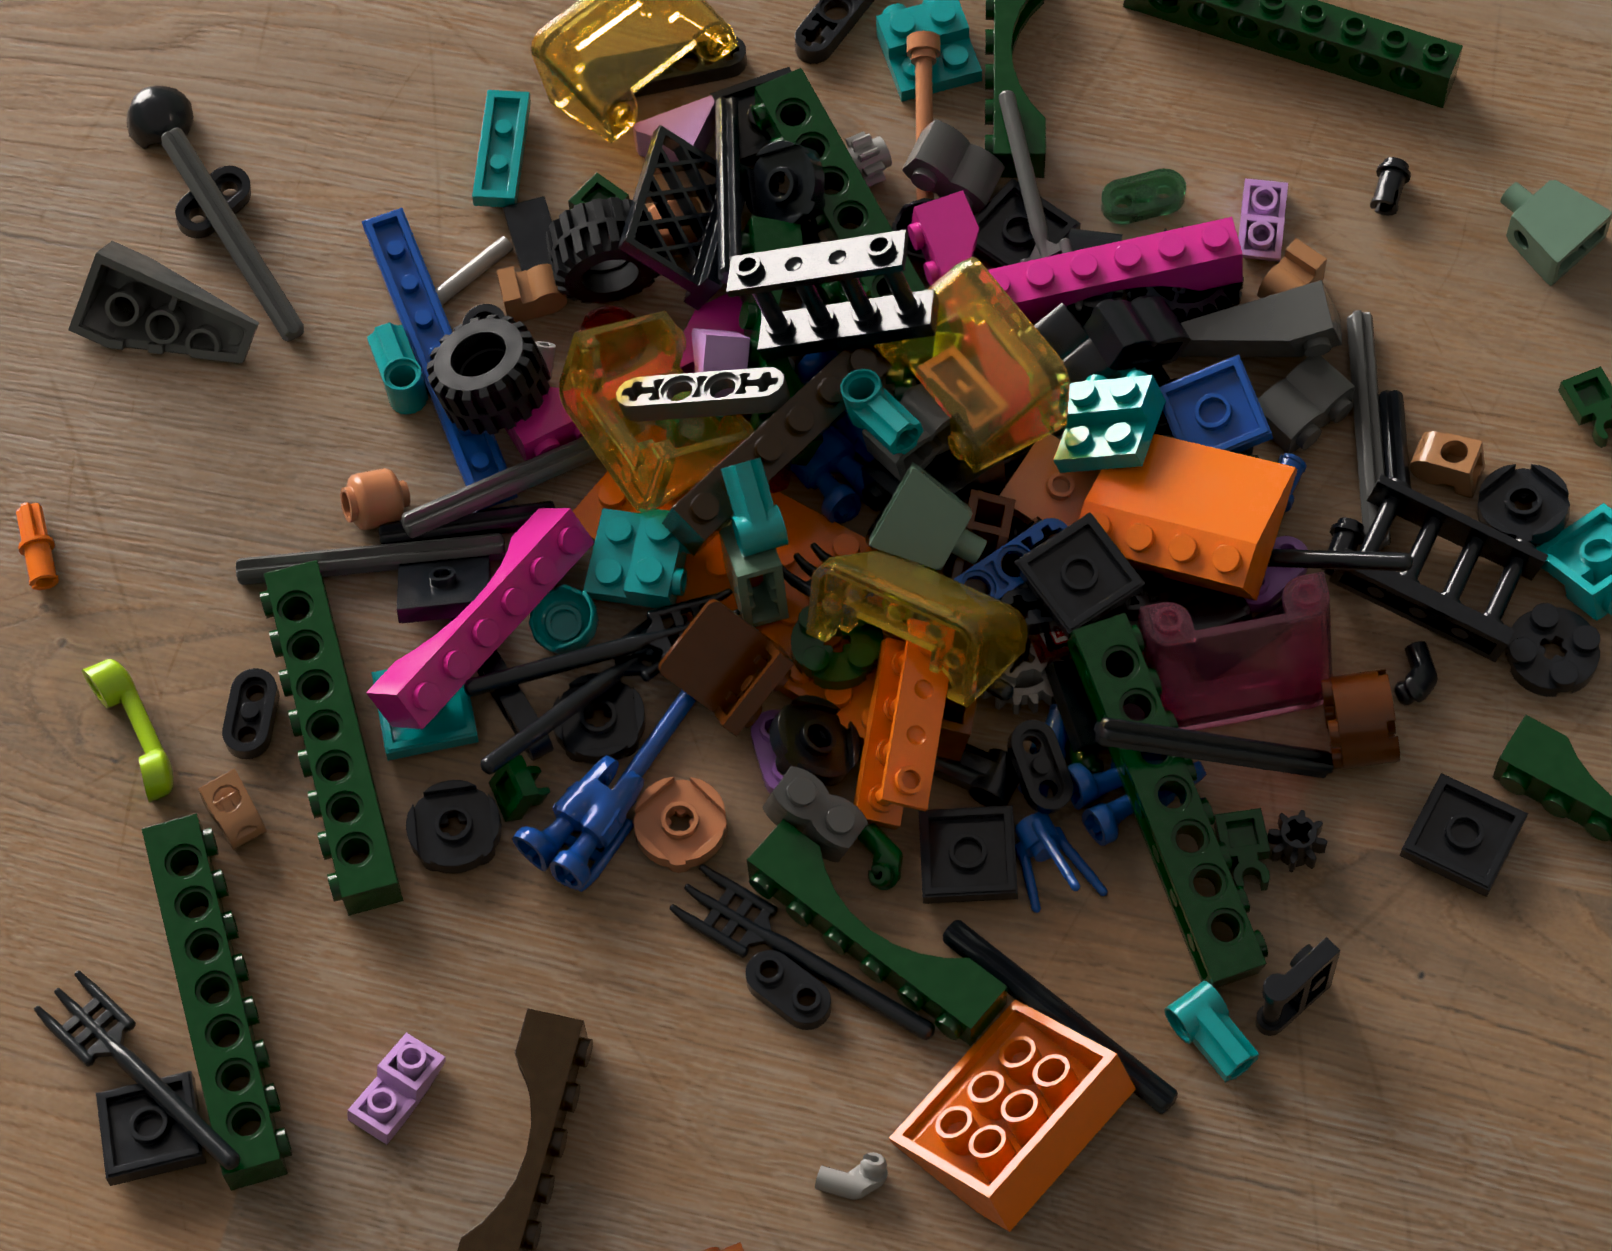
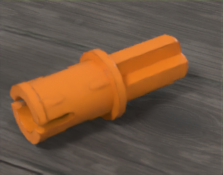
M23 503L20 509L16 511L21 536L18 549L20 554L25 556L29 585L35 590L50 589L59 582L52 555L55 543L53 538L48 536L42 506L39 503Z

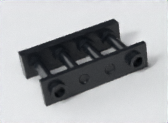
M906 229L731 256L726 292L729 297L749 294L754 296L763 313L757 348L763 361L936 336L939 299L935 290L912 292L902 272L905 271L909 237ZM883 274L893 295L868 299L858 278ZM839 281L849 302L825 305L815 284ZM796 288L806 308L782 311L772 291Z
M1381 474L1366 500L1378 506L1379 510L1359 551L1379 552L1397 515L1421 527L1409 553L1413 558V566L1409 571L1401 572L1334 569L1329 582L1496 662L1509 645L1515 629L1504 625L1502 618L1520 577L1522 576L1532 581L1545 563L1548 555L1537 550L1532 543L1526 540L1514 539L1413 490L1409 484L1400 479H1390ZM1437 536L1463 547L1444 590L1440 593L1420 584L1418 581V577ZM1479 556L1504 567L1484 613L1467 607L1460 601V597Z

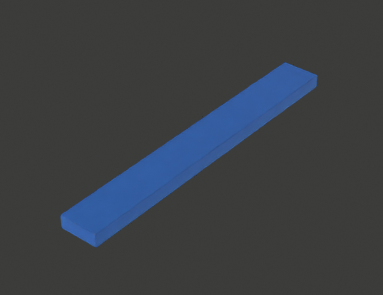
M403 208L361 221L400 323L404 327L416 361L421 367L427 391L465 486L508 469L494 434L489 435L487 431H484L481 435L472 434L469 429L465 432L458 429L456 424L452 423L429 383L427 363L432 361L430 354L434 348L440 347L439 340L445 334L450 335L453 332ZM515 494L480 510L518 498V495Z

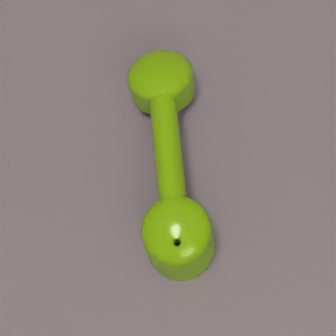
M106 659L82 669L84 678L103 706L110 708L122 703L145 753V755L139 757V764L148 802L150 803L169 795L174 783L171 762L160 743L128 671L114 659Z

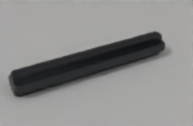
M543 501L478 510L415 538H410L407 535L401 521L389 522L379 526V539L381 544L494 533L517 532L539 508L556 507L553 501Z

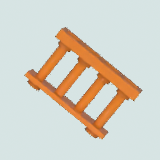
M912 616L909 622L906 642L889 637L881 641L853 803L864 814L868 824L875 823L877 826L896 830L901 826L904 807L921 811L928 809L957 626Z

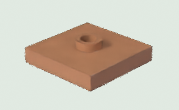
M1043 430L999 496L1016 500L1013 516L1026 524L1039 516L1042 520L1056 518L1069 526L1079 519L1084 501L1101 470L1060 473L1053 460L1061 440L1046 430Z

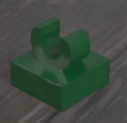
M523 755L517 756L499 769L489 781V786L505 822L521 820L531 805L537 806L542 804L551 792L549 787H536L535 780L542 771L538 766H527Z

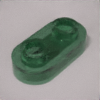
M1165 168L1113 180L1102 191L1101 211L1109 221L1120 225L1174 213L1185 202L1186 182L1178 172ZM1167 194L1170 197L1160 198L1157 195ZM1119 204H1125V205H1127L1128 207H1126V208H1121V207H1117V205H1119Z

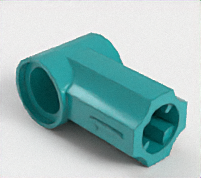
M389 322L375 327L373 333L367 336V341L384 383L391 407L401 414H413L420 411L427 403L428 392L421 367L416 361L403 325H394Z
M859 369L847 374L842 380L840 388L849 419L853 425L866 429L893 455L897 453L905 455L917 446V441L924 432L921 422L883 388L877 373L868 369Z
M761 458L722 468L721 472L734 516L731 518L733 530L742 556L747 557L788 545L785 523L778 505L773 503Z
M1207 981L1201 982L1164 1009L1165 1016L1176 1034L1188 1044L1193 1042L1225 1083L1232 1079L1235 1080L1258 1060V1051L1230 1019L1225 1001Z

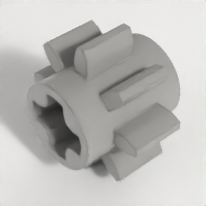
M864 131L846 138L847 150L868 187L885 181L886 177L883 170L892 166V159L884 140L880 136L872 139L870 133L865 134Z

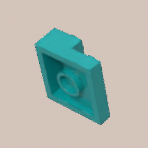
M923 0L922 4L908 8L904 4L896 3L886 7L881 15L876 16L877 38L901 102L916 98L915 65L911 63V59L907 56L906 43L907 36L916 31H932L939 34L941 38V54L936 58V63L932 65L933 93L982 81V69L970 41V28L959 0Z
M1139 370L1130 371L1126 377L1107 379L1102 375L1093 374L1088 376L1086 381L1070 384L1059 413L1065 426V431L1053 460L1060 473L1143 466L1166 402L1153 375H1148Z
M1603 503L1562 530L1555 538L1536 548L1548 555L1541 568L1565 585L1567 599L1596 621L1608 613L1612 616V509Z
M643 507L642 513L602 509L583 591L585 590L591 599L661 608L676 604L677 595H684L687 585V570L684 569L687 553H691L662 524L669 510Z

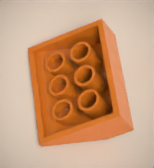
M1154 434L1143 466L1102 469L1084 501L1079 519L1091 512L1131 566L1137 571H1152L1162 574L1165 578L1257 601L1298 469L1289 465Z
M1015 999L889 1139L893 1145L974 1211L1010 1232L1132 1095L1136 1088L1117 1053Z

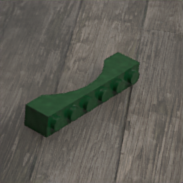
M986 0V20H994V29H986L985 55H994V64H985V90H993V99H985V125H993V135H985V150L992 153L1005 166L1000 178H1018L999 103V94L1004 90H1011L1016 96L1035 177L1044 178L1046 118L1031 103L1020 86L1013 67L1012 58L1019 34L1030 17L1044 4V0Z
M752 215L741 232L742 255L803 245L801 224ZM784 289L772 291L778 305ZM752 294L742 295L739 326L741 329H744L745 336L750 338L748 369L773 367L781 370L787 381L791 398L804 385L793 370L788 357L763 361L757 350L763 313ZM776 411L752 414L749 424V436ZM823 435L809 445L791 464L806 466L822 444Z
M1525 714L1500 755L1492 778L1500 781V784L1507 791L1516 795H1526L1541 803L1543 808L1550 814L1559 818L1567 817L1580 824L1594 838L1612 842V796L1593 779L1577 757L1567 736Z
M783 819L747 859L749 883L758 894L769 900L772 897L776 898L786 906V912L795 922L803 927H807L810 924L822 933L824 942L833 951L840 955H844L847 952L860 962L861 970L870 979L877 983L885 981L898 991L897 996L907 1007L916 1012L922 1009L933 1017L936 1027L948 1038L955 1041L960 1038L971 1046L1007 1004V986L970 958H943L917 953L895 945L871 931L849 911L836 893L825 869L820 846Z

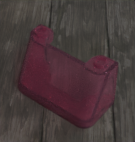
M1323 572L1302 575L1286 584L1282 594L1285 614L1202 630H1194L1188 611L1179 604L1162 602L1140 607L1138 628L1145 644V651L1142 652L1147 667H1153L1156 670L1162 686V694L1159 697L1165 712L1170 710L1174 714L1179 728L1197 731L1315 708L1323 704L1320 679H1327L1333 676L1330 595Z

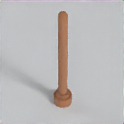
M916 31L909 34L906 38L907 56L911 59V63L915 65L916 141L922 130L933 122L932 65L936 63V58L941 54V38L939 34L932 31ZM916 187L917 200L922 198L934 200L933 192L924 191Z

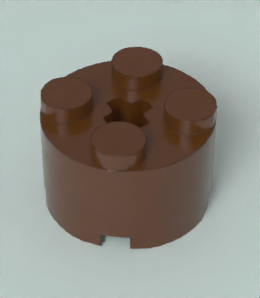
M1386 669L1320 679L1326 727L1329 730L1330 751L1334 769L1343 768L1345 770L1400 762L1398 736L1394 735L1396 734L1395 710Z

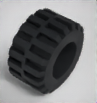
M610 197L608 199L598 198L587 203H580L575 205L573 209L562 212L559 215V219L553 220L549 225L550 230L546 232V243L555 284L562 295H567V298L573 301L581 300V303L605 304L624 300L626 297L639 294L643 288L650 287L655 282L654 278L660 276V273L618 248L631 207V199L620 200V197ZM645 232L636 233L635 240L649 249L653 248Z
M488 315L486 319L476 317L470 319V323L466 325L460 324L453 328V333L450 335L445 334L439 340L440 347L432 350L430 354L432 361L427 363L428 380L452 423L456 424L458 429L464 432L469 429L472 434L481 435L484 431H487L489 435L496 434L503 428L509 430L516 427L515 423L518 421H526L532 416L531 411L540 408L544 402L542 396L549 392L550 385L548 381L551 379L550 372L530 331L521 321L515 322L514 318L510 316H504L499 319L498 315Z

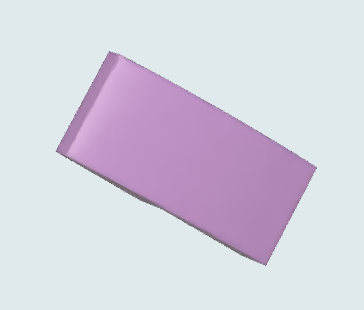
M1245 178L1238 236L1243 258L1280 262L1288 183Z
M405 1033L378 1064L377 1077L348 1109L347 1120L387 1145L430 1088L445 1063V1056L410 1034Z

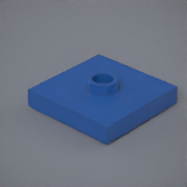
M1240 355L1159 387L1166 400L1163 412L1175 439L1234 453L1242 452L1274 439Z

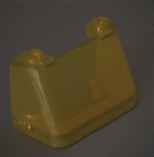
M578 0L536 33L532 40L531 54L550 103L612 143L627 132L636 121L638 103L634 95L635 92L693 48L696 49L698 55L709 62H716L738 47V43L731 26L706 0Z
M970 257L954 265L927 289H934L939 299L936 336L874 345L893 365L892 369L896 372L908 366L950 418L951 435L948 436L949 447L958 460L964 459L974 473L1067 426L1070 380L1062 359L984 265L975 257Z
M666 310L574 332L559 381V396L565 411L630 504L641 513L660 508L691 490L754 432L750 422L745 420L742 415L723 416L721 421L716 416L640 422L630 421L624 417L616 399V392L625 381L641 376L684 373L680 368L683 352L686 349V338L682 329L677 327ZM681 392L675 395L671 400H682L688 397L691 394V392Z
M881 550L830 557L814 570L812 575L806 634L827 642L836 634L839 627L840 630L849 633L858 624V619H861L931 651L929 670L936 674L942 670L950 681L952 688L948 691L947 698L967 708L1025 652L1028 634L1027 623L1023 615L1016 608L910 560Z

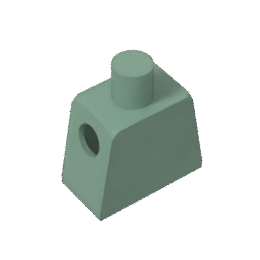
M1549 180L1534 195L1518 182H1515L1505 191L1500 200L1501 204L1513 212L1506 234L1508 241L1550 286L1554 285L1606 237L1612 219V212L1609 209L1557 180Z
M912 462L869 537V545L886 553L941 570L951 553L974 565L982 554L987 540L965 529L972 517V509L920 466Z
M731 521L719 531L725 570L738 610L740 611V617L754 627L789 618L782 564L776 548L743 557L739 550ZM763 575L761 584L752 587L749 578Z

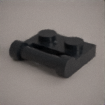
M1327 937L1315 948L1310 944L1303 947L1291 960L1290 966L1292 968L1285 975L1277 973L1266 978L1262 989L1265 1003L1258 1010L1255 1021L1257 1029L1262 1034L1274 1036L1280 1033L1331 987L1341 950Z

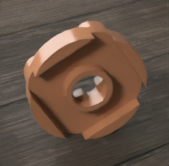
M674 777L664 778L649 786L637 800L633 820L636 842L645 856L654 863L668 867L673 872H686L691 867L699 866L711 859L723 845L728 833L724 802L719 793L705 781L690 777V781L683 779L675 781ZM675 814L679 818L689 815L691 817L688 822L689 828L684 831L672 830L670 818Z

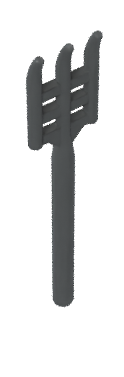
M1004 90L999 94V103L1030 231L1036 244L1030 257L1021 259L1019 263L1072 252L1073 249L1069 238H1063L1057 244L1049 241L1048 226L1016 96L1013 91ZM1083 300L1075 303V310L1080 312L1083 308Z

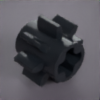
M1301 810L1298 815L1289 818L1283 813L1279 814L1277 824L1280 830L1269 829L1267 836L1268 842L1276 845L1272 851L1271 860L1278 861L1280 859L1288 865L1289 872H1293L1295 867L1305 864L1313 869L1317 859L1315 853H1325L1327 840L1317 837L1321 833L1323 822H1313L1308 817H1305L1304 810Z

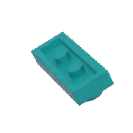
M487 90L472 193L474 206L504 207L517 203L531 105L530 92Z

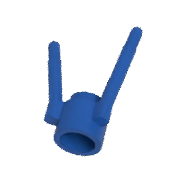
M1040 812L1031 814L1016 825L1015 832L1020 842L1015 845V851L1020 860L1027 894L1034 913L1040 912L1041 906L1030 860L1031 857H1034L1037 862L1052 858L1073 891L1080 890V884L1061 854L1060 849L1100 896L1107 895V888L1069 843L1061 827L1054 826L1048 814Z

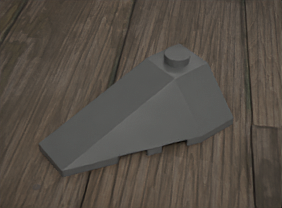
M111 241L95 254L68 330L107 348L123 350L126 347L148 350V353L163 354L164 352L187 354L192 358L243 363L259 322L156 260Z
M1322 280L1182 322L1181 325L1191 338V341L1179 357H1234L1236 355H1240V357H1317L1328 353L1333 347L1342 345L1341 319Z

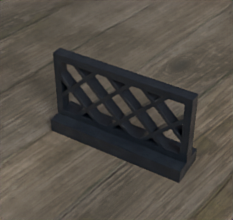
M659 125L653 132L618 248L687 290L683 302L699 310L723 284L718 279L716 179L714 184L706 185L698 169H702L716 178V160L662 125ZM662 145L672 150L679 161L670 162ZM740 162V197L742 215V211L745 204L744 180L749 167ZM685 171L693 187L684 188L676 172ZM662 174L670 190L662 191L653 175ZM698 196L706 213L698 214L690 197ZM676 200L684 216L675 217L667 201ZM654 203L662 219L653 220L645 204ZM690 225L698 242L689 243L681 226ZM668 229L676 245L667 246L659 230ZM645 232L653 248L649 249L635 240L636 233ZM682 255L690 270L689 273L677 266L673 256Z

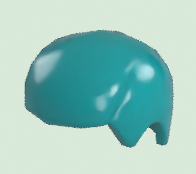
M566 584L551 590L531 611L529 626L535 641L544 649L556 654L585 648L595 637L599 623L596 605L587 592Z

